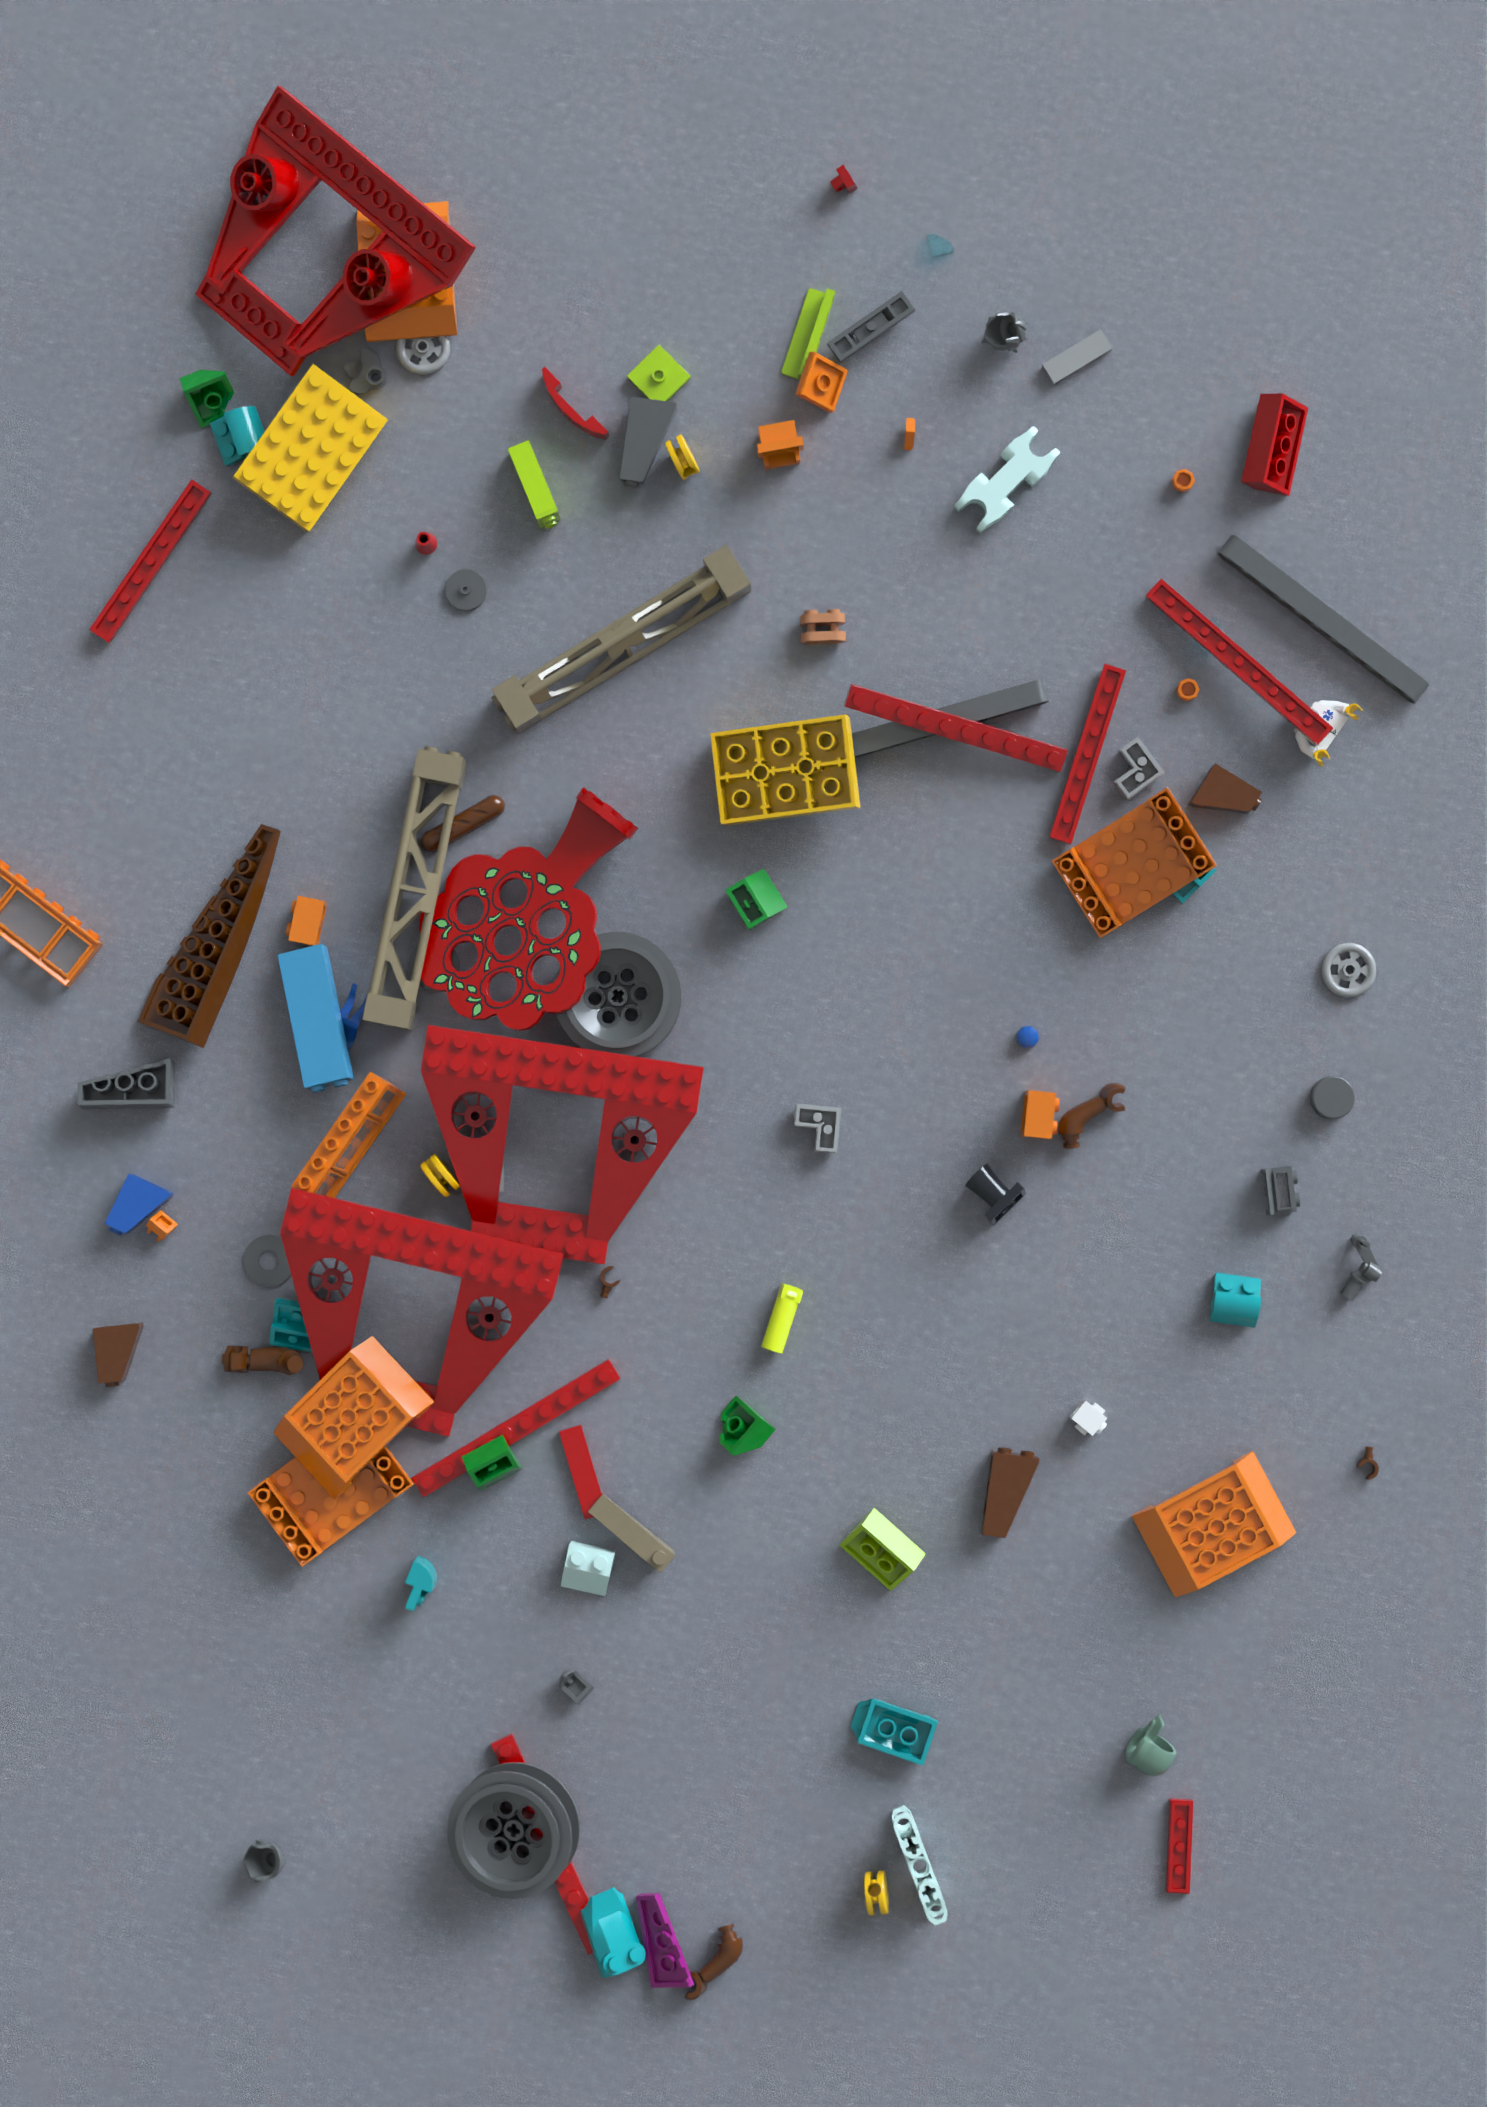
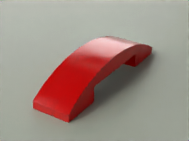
M544 366L542 374L546 389L553 403L563 416L580 430L606 440L609 437L608 431L593 415L585 421L558 393L562 388L561 382Z

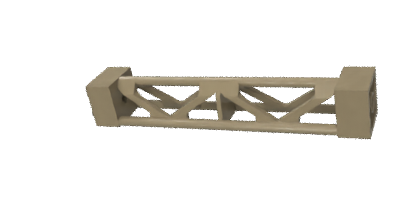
M727 544L703 559L704 567L520 680L514 675L492 689L494 696L491 698L499 712L505 711L506 715L503 718L511 731L516 729L518 734L524 732L569 702L715 612L751 592V583ZM693 587V588H691L690 590L686 591V592L683 593L682 595L678 596L677 598L673 599V600L670 601L669 603L665 604L664 606L660 607V608L657 609L656 611L652 612L651 614L647 615L646 617H644L643 619H641V620H639V621L637 622V620H638L640 617L644 616L645 614L651 612L652 610H654L655 608H657V607H659L660 605L664 604V603L667 602L668 600H670V599H672L673 597L677 596L678 594H680L681 592H683V591L686 590L687 588ZM719 591V593L723 597V600L711 606L710 608L698 614L697 616H694L706 604H708L717 595ZM699 594L702 595L699 602L676 623L650 633L641 632L642 629ZM660 637L633 655L630 646H636ZM599 645V646H597L596 648L592 649L591 651L587 652V653L584 654L583 656L579 657L578 659L574 660V661L571 662L570 664L566 665L565 667L561 668V669L558 670L557 672L553 673L552 675H550V676H548L547 678L544 679V677H545L546 675L550 674L551 672H553V671H555L556 669L560 668L561 666L565 665V664L568 663L569 661H571V660H573L574 658L578 657L579 655H581L582 653L586 652L587 650H589V649L592 648L593 646ZM625 650L629 658L601 674ZM605 652L608 653L605 660L582 681L556 691L547 690L548 687ZM567 694V696L539 713L533 703L541 704Z
M425 746L424 750L418 749L407 808L362 1019L367 1022L413 1031L418 1006L416 999L459 789L462 790L467 762L463 756H460L461 753L447 751V754H443L437 748ZM425 783L447 787L420 813ZM445 805L446 811L434 870L431 873L427 868L415 835ZM411 855L415 859L426 889L405 885ZM403 891L424 895L397 922ZM421 913H425L411 981H408L393 942ZM389 963L392 965L406 1000L382 995Z

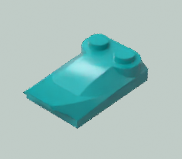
M871 1698L858 1702L850 1728L854 1731L858 1743L924 1766L938 1720L928 1715H921Z
M613 1887L590 1897L586 1907L580 1910V1914L601 1977L615 1976L639 1966L645 1961L646 1953L644 1947L639 1942L623 1893L618 1892Z

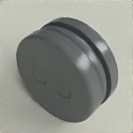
M1336 1076L1320 1079L1314 1084L1310 1092V1104L1313 1110L1319 1116L1327 1119H1337L1345 1116L1351 1111L1355 1101L1354 1090L1349 1082Z

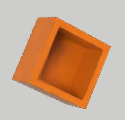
M1033 1090L1025 1091L1020 1131L1021 1137L1052 1139V1135H1056L1057 1121H1054V1112L1059 1111L1060 1098H1056V1093Z

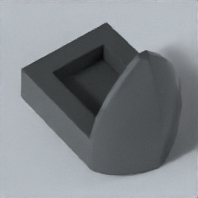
M568 1670L561 1674L559 1687L576 1704L580 1705L594 1687L576 1670Z

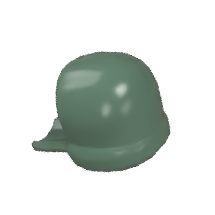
M1159 1714L1155 1719H1151L1146 1727L1137 1729L1125 1750L1126 1762L1136 1767L1142 1773L1152 1777L1164 1774L1176 1757L1175 1748L1159 1736L1164 1727V1721L1161 1718L1162 1714Z

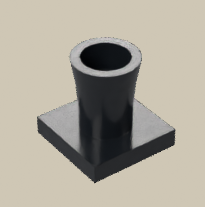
M988 1164L981 1167L965 1185V1187L977 1194L991 1207L985 1216L993 1226L1026 1195L1025 1189L1018 1182L1009 1190Z

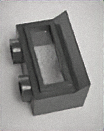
M1292 1166L1261 1169V1173L1265 1174L1266 1187H1264V1194L1267 1196L1269 1210H1266V1215L1297 1212L1296 1207H1300V1197L1294 1191V1184L1298 1182L1296 1170H1292Z

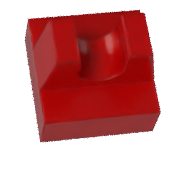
M844 164L836 169L839 175L830 183L837 193L845 188L851 193L858 188Z

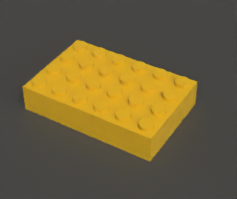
M312 364L232 478L304 531L309 532L388 419Z
M844 714L710 733L720 822L722 825L729 826L860 808L849 716Z

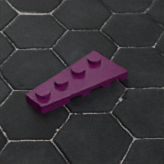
M660 1893L638 1894L636 1901L651 1988H689L693 1986L692 1977Z

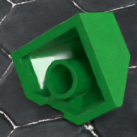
M198 370L179 378L183 392L201 428L210 425L211 422L224 416L225 408L234 394V390L225 372Z
M736 1395L721 1412L723 1430L719 1434V1443L729 1453L736 1456L762 1447L776 1429Z

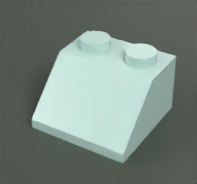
M570 1541L561 1587L606 1596L615 1550Z

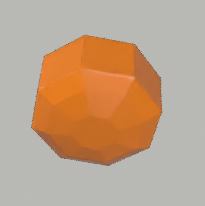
M1182 469L1176 471L1171 482L1173 489L1183 493L1190 491L1195 480L1192 472Z
M1187 678L1179 682L1176 693L1179 699L1188 702L1197 697L1200 689L1196 681Z

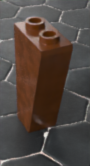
M998 1447V1451L992 1450L981 1527L982 1535L1006 1538L1039 1464V1458L1034 1456L1035 1452L1021 1450L1020 1454L1011 1453L1012 1449Z

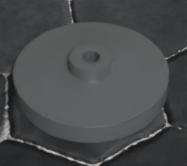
M468 569L459 570L453 573L447 580L445 586L446 597L449 603L458 610H474L483 603L486 597V584L483 578L475 571Z

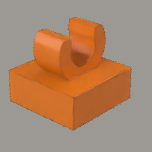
M160 1210L149 1219L145 1226L148 1227V1234L153 1231L158 1235L156 1241L159 1242L172 1233L178 1223Z

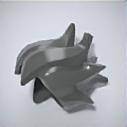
M1001 311L996 313L995 317H989L986 323L984 339L981 343L992 345L994 350H1008L1017 353L1016 348L1019 344L1027 340L1025 331L1027 330L1028 323L1014 312Z

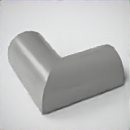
M1138 736L1119 749L1132 769L1114 781V785L1125 800H1129L1162 776L1164 771Z
M795 1104L793 1126L815 1128L814 1151L837 1154L841 1108Z

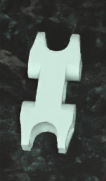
M1034 426L1021 436L1015 438L1003 450L1000 456L1007 463L990 480L983 473L979 474L968 485L962 497L954 505L958 512L971 503H976L983 507L985 517L976 529L980 534L993 524L999 522L1012 509L1014 504L1007 497L1024 480L1031 487H1034L1046 475L1053 462L1060 455L1056 448L1044 457H1037L1032 454L1029 449V443L1038 432Z
M904 1805L895 1808L892 1812L894 1830L927 1918L934 1925L946 1922L947 1909L913 1815ZM902 1818L909 1820L905 1825L898 1824V1821ZM909 1839H912L914 1843L913 1845H910V1843L908 1842ZM917 1860H923L926 1863L925 1867L921 1870L915 1869L913 1864ZM926 1885H929L930 1891H927ZM936 1905L941 1907L937 1911L930 1910L933 1906Z

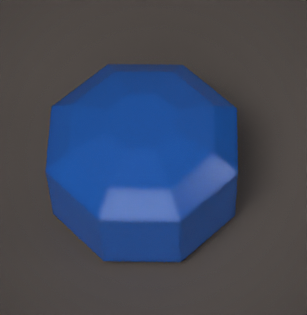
M1032 1026L1021 1027L1016 1034L1017 1043L1023 1048L1034 1047L1039 1041L1038 1031Z

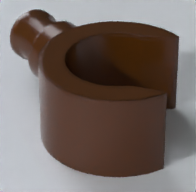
M608 1266L601 1272L600 1279L603 1283L601 1297L608 1298L612 1287L620 1282V1280H617L614 1283H608L604 1278L605 1272L611 1270L614 1266Z
M1366 1446L1364 1458L1357 1462L1356 1467L1360 1468L1364 1463L1370 1462L1373 1465V1471L1365 1477V1479L1369 1480L1377 1476L1379 1467L1373 1460V1447Z

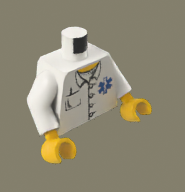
M1326 700L1314 702L1310 708L1329 723L1333 730L1316 746L1297 728H1294L1295 738L1301 752L1315 759L1320 767L1324 766L1320 759L1326 757L1330 760L1326 749L1348 720V717L1345 715H1349L1353 720L1359 719L1357 715L1353 714L1355 710L1362 711L1358 704L1353 703L1349 705L1338 701Z

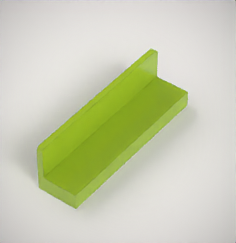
M809 288L782 368L783 375L800 380L809 352L817 353L835 298V290L827 288L824 293Z

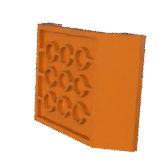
M1168 787L1052 860V863L1099 938L1107 935L1217 866Z
M371 1336L348 1352L283 1416L273 1433L336 1500L352 1484L351 1480L414 1418L422 1416L435 1402L374 1336Z
M385 1446L351 1480L352 1484L336 1500L296 1457L247 1493L300 1566L303 1567L372 1514L414 1485V1483L387 1446Z
M1253 1451L1232 1461L1233 1465L1154 1507L1150 1505L1131 1515L1174 1597L1197 1591L1280 1547L1296 1534L1290 1519Z

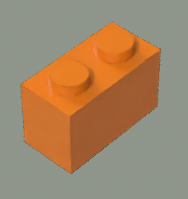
M297 896V900H293L291 906V913L294 914L292 923L289 922L286 929V936H289L288 940L309 946L318 945L327 902Z

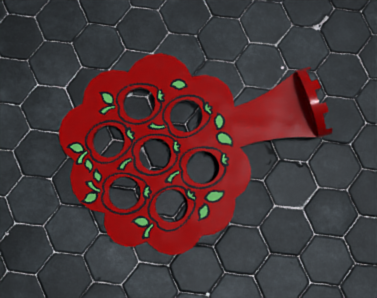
M583 787L575 797L577 801L566 829L547 859L540 851L531 847H516L507 851L498 860L484 854L471 855L460 860L451 869L446 879L445 893L437 896L421 980L426 986L436 991L446 992L450 1005L459 1015L471 1020H487L497 1015L501 1023L508 1028L523 1031L537 1025L545 1012L562 1013L572 1009L580 1001L585 991L586 976L595 969L600 959L601 946L598 936L594 931L597 922L596 906L587 894L573 887L598 860L626 839L630 840L638 830L633 823L626 820L614 808L604 803ZM520 879L526 884L528 889L525 902L516 908L504 907L500 900V891L503 885L510 880ZM470 896L480 898L484 904L482 918L473 925L461 924L457 918V908L460 902ZM558 909L563 912L566 918L564 931L553 939L542 937L538 930V921L541 915L548 910ZM422 913L419 919L420 933L425 913ZM507 926L518 928L522 935L520 948L511 955L499 954L494 946L497 933ZM464 942L473 943L479 953L475 966L467 971L455 970L451 963V954L454 948ZM544 956H553L560 964L558 978L549 985L537 984L532 976L535 962ZM500 973L512 974L517 983L516 992L513 997L505 1002H496L489 994L491 980Z

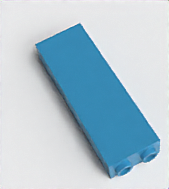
M318 944L278 954L304 1088L316 1093L325 1091L326 1086L342 1087L348 1085L347 1081L354 1080L328 947Z

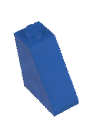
M128 1174L104 1224L110 1226L109 1231L121 1236L122 1233H130L170 1200L174 1193L139 1176Z

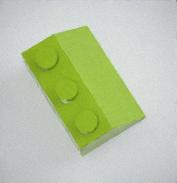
M875 1508L862 1518L839 1545L890 1591L914 1572L926 1555Z

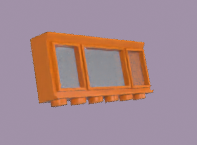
M0 859V936L61 984L70 987L102 947L103 943L99 941L100 936L91 929L88 931L81 927L82 922L73 915L70 917L63 913L64 908L55 901L52 903L45 899L46 894L37 887L34 889L27 885L28 880L19 873L16 875L12 874L9 871L10 866Z
M369 1072L291 1187L335 1198L400 1105L406 1093L382 1077Z

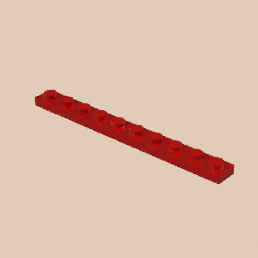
M1160 579L1146 594V598L1316 746L1333 730L1329 723L1163 579Z
M850 684L844 707L1059 772L1062 770L1068 752L1067 749L854 684Z
M610 1359L416 1474L412 1477V1480L421 1495L425 1497L467 1472L462 1459L463 1455L501 1435L504 1436L510 1446L621 1378Z
M513 1733L491 1743L500 1764L510 1762L526 1763ZM526 1806L529 1813L535 1814L532 1807ZM535 1828V1832L543 1836L542 1830ZM571 1861L555 1881V1885L589 1955L593 1953L580 1914V1910L586 1907L589 1898Z

